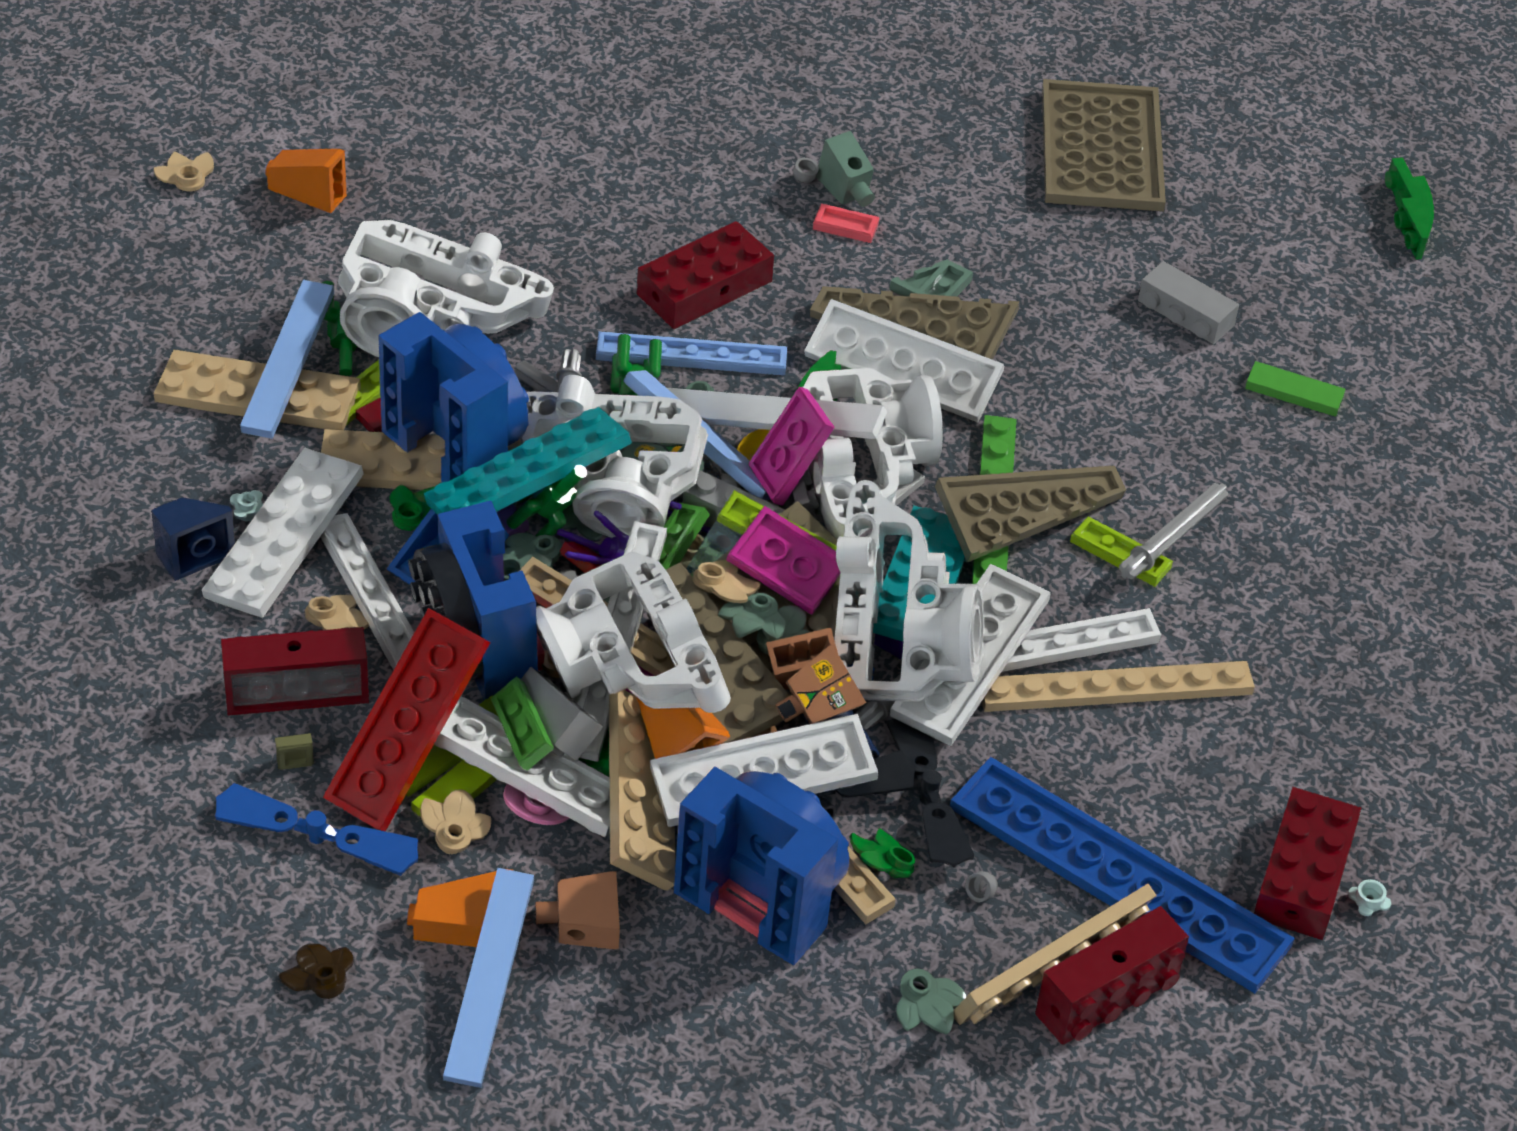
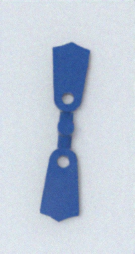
M235 783L216 797L215 819L219 821L275 832H286L294 828L293 830L309 835V840L313 844H320L324 840L336 842V846L342 852L399 876L414 863L418 862L417 838L357 825L345 826L339 830L326 824V816L321 811H312L306 816V819L299 818L298 820L297 811L292 806ZM278 818L287 819V821L282 823L276 822ZM350 839H355L358 841L355 844L347 843V841Z

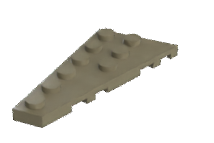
M823 286L810 308V317L820 320L830 300L833 299L993 360L1019 310L1020 301H1008V304L991 303V299L982 298L979 299V302L961 301L957 296L910 293L909 297L893 295L892 291H881V294L863 293L861 289Z
M1115 465L938 478L935 485L967 562L1122 499L1126 491Z
M680 562L666 569L682 599L686 598L690 604L701 632L716 657L730 693L731 699L727 707L712 713L729 731L730 738L724 743L742 740L748 736L753 737L783 721L775 704L790 696L746 641L742 637H736L732 624L727 619L718 616L720 611L703 589L694 584L693 577Z

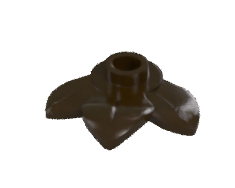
M306 944L297 951L296 960L298 965L281 972L279 977L285 986L294 991L312 990L320 998H334L340 995L345 988L346 972L353 966L354 957L347 947H341L330 952L321 944Z

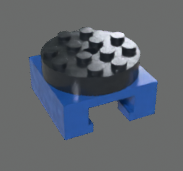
M491 500L437 514L439 544L415 550L414 558L408 560L411 576L415 580V582L410 583V590L414 602L420 603L422 618L427 609L430 608L491 642L470 679H475L484 701L490 696H494L515 677L521 679L530 667L538 671L536 600L522 570L510 573L509 580L504 581L503 554L505 553V534Z

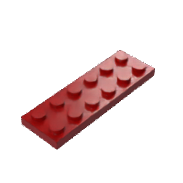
M428 608L323 798L375 829L386 831L491 642Z

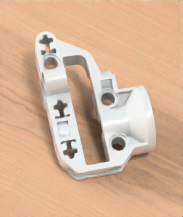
M363 221L343 258V269L338 278V284L346 296V300L340 310V324L347 337L359 348L379 357L378 335L418 312L424 314L442 330L458 323L471 327L476 326L482 333H498L528 317H543L547 313L554 287L548 279L527 269L500 260L499 255L502 244L496 236L490 233L477 234L469 248L397 221ZM360 255L369 257V258H371V259H374V260H376V261L382 262V263H384V264L390 265V266L395 267V268L387 267V266L382 265V264H380V263H377V262H374V261H372V260H369V259H366V258H364V257H361ZM415 273L423 275L422 278L456 290V292L432 284L430 282L424 281L420 279ZM484 301H485V302H488V303H490V304H493V305H495V306L485 304Z
M872 368L816 371L809 375L803 388L808 389L815 400L833 401L835 398L853 397L856 403L883 405L887 414L877 439L865 438L866 445L870 449L883 497L895 504L898 486L913 482V464H922L926 467L934 466L938 463L943 440L942 413L936 385L933 378L929 375H919L914 380L895 381ZM829 435L809 468L813 481L811 489H814L820 508L815 509L816 515L823 516L826 529L838 540L839 536H844L851 488L856 484L854 476L856 462H853L851 440L843 436ZM867 500V503L863 504V506L865 508L866 513H869L867 509ZM869 528L861 530L857 536L860 537V535L869 530Z
M579 375L565 376L559 392H527L529 402L527 403L529 425L522 437L523 442L552 430L558 424L566 423L580 416L586 410L600 407L629 432L632 442L685 444L683 452L639 451V460L623 457L620 450L584 467L587 475L574 486L577 494L573 501V509L579 520L593 531L610 538L616 537L594 516V511L596 510L600 511L621 532L630 535L634 521L664 527L670 501L696 484L708 434L706 429L701 426L702 418L700 413L683 401L658 396L595 394L591 383Z
M869 480L859 481L851 488L846 510L844 536H839L837 541L836 559L841 575L834 641L838 655L865 700L919 702L944 681L976 682L981 668L984 634L983 600L980 586L978 584H949L950 573L946 572L945 553H929L927 540L919 521L883 497L877 484ZM867 500V509L869 513H866L865 508L863 506V504L867 503ZM863 529H872V532L866 537L857 536ZM886 535H907L912 537L907 607L904 619L901 678L898 682L872 681L875 650L872 645L873 623H877L879 593L883 592V565H885L883 548ZM928 594L935 595V599L928 604L920 603V599ZM858 597H859V603H858L859 608H857V606H856V604H855V602H854V600L858 599ZM853 652H855V654H856V656H857V658H858V660H857V661H854V663H853V655H854ZM918 661H930L927 668L923 670L914 669Z
M629 552L574 578L560 602L548 608L536 607L538 632L571 699L580 696L583 688L603 680L610 695L628 688L646 706L653 709L701 708L705 712L715 713L723 710L730 703V693L716 657L701 632L690 604L686 598L682 599L669 574L656 559L636 552ZM632 587L645 612L649 613L655 630L670 655L674 668L657 676H645L640 671L603 599Z

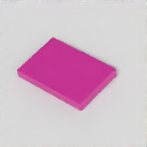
M798 387L748 463L773 503L781 506L784 505L835 428L810 391L803 387Z
M766 506L762 508L729 552L726 559L811 615H813L841 575L834 549Z

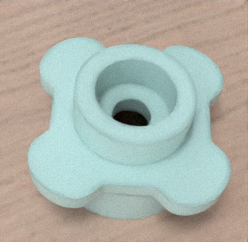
M253 490L251 492L233 494L230 497V503L235 507L234 516L243 521H252L263 505L261 501L263 498L262 492Z
M1364 880L1358 887H1351L1348 892L1349 898L1356 902L1359 907L1358 912L1363 916H1371L1373 912L1378 910L1387 911L1390 909L1391 900L1386 897V888L1376 880Z

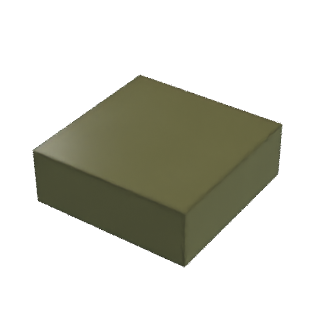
M311 733L275 738L278 769L307 767L314 764Z

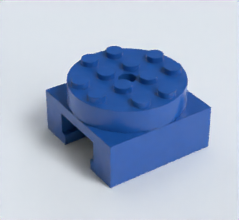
M418 312L378 335L382 432L407 453L417 447L419 439L431 432H435L445 440V455L441 457L442 482H448L464 474L466 470L478 467L492 460L500 453L508 452V446L523 437L529 425L528 394L521 386L513 368L508 362L504 348L498 343L494 344L478 327L457 323L442 330L424 314Z
M714 766L680 803L674 893L710 914L718 901L719 889L728 879H731L768 903L767 915L759 923L757 944L790 964L795 965L827 928L831 893L848 872L849 843L832 817L821 806L819 798L811 791H804L791 783L782 774L752 771L742 773L734 778Z

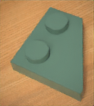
M946 259L935 263L932 267H923L915 270L913 277L901 281L899 277L893 278L890 281L889 290L901 296L909 297L910 293L958 296L971 283L973 272Z

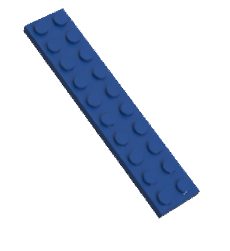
M992 757L980 767L951 799L950 807L954 812L1109 906L1114 905L1136 890L1149 884L1157 896L1147 906L1150 911L1161 906L1186 932L1189 939L1185 952L1254 994L1293 946L1295 938Z

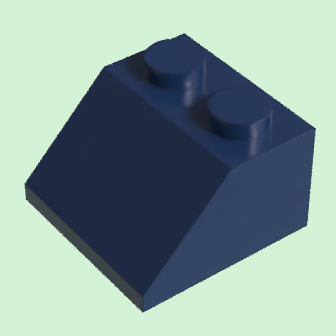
M182 497L151 510L156 555L174 581L222 562L235 544L233 516L229 506Z

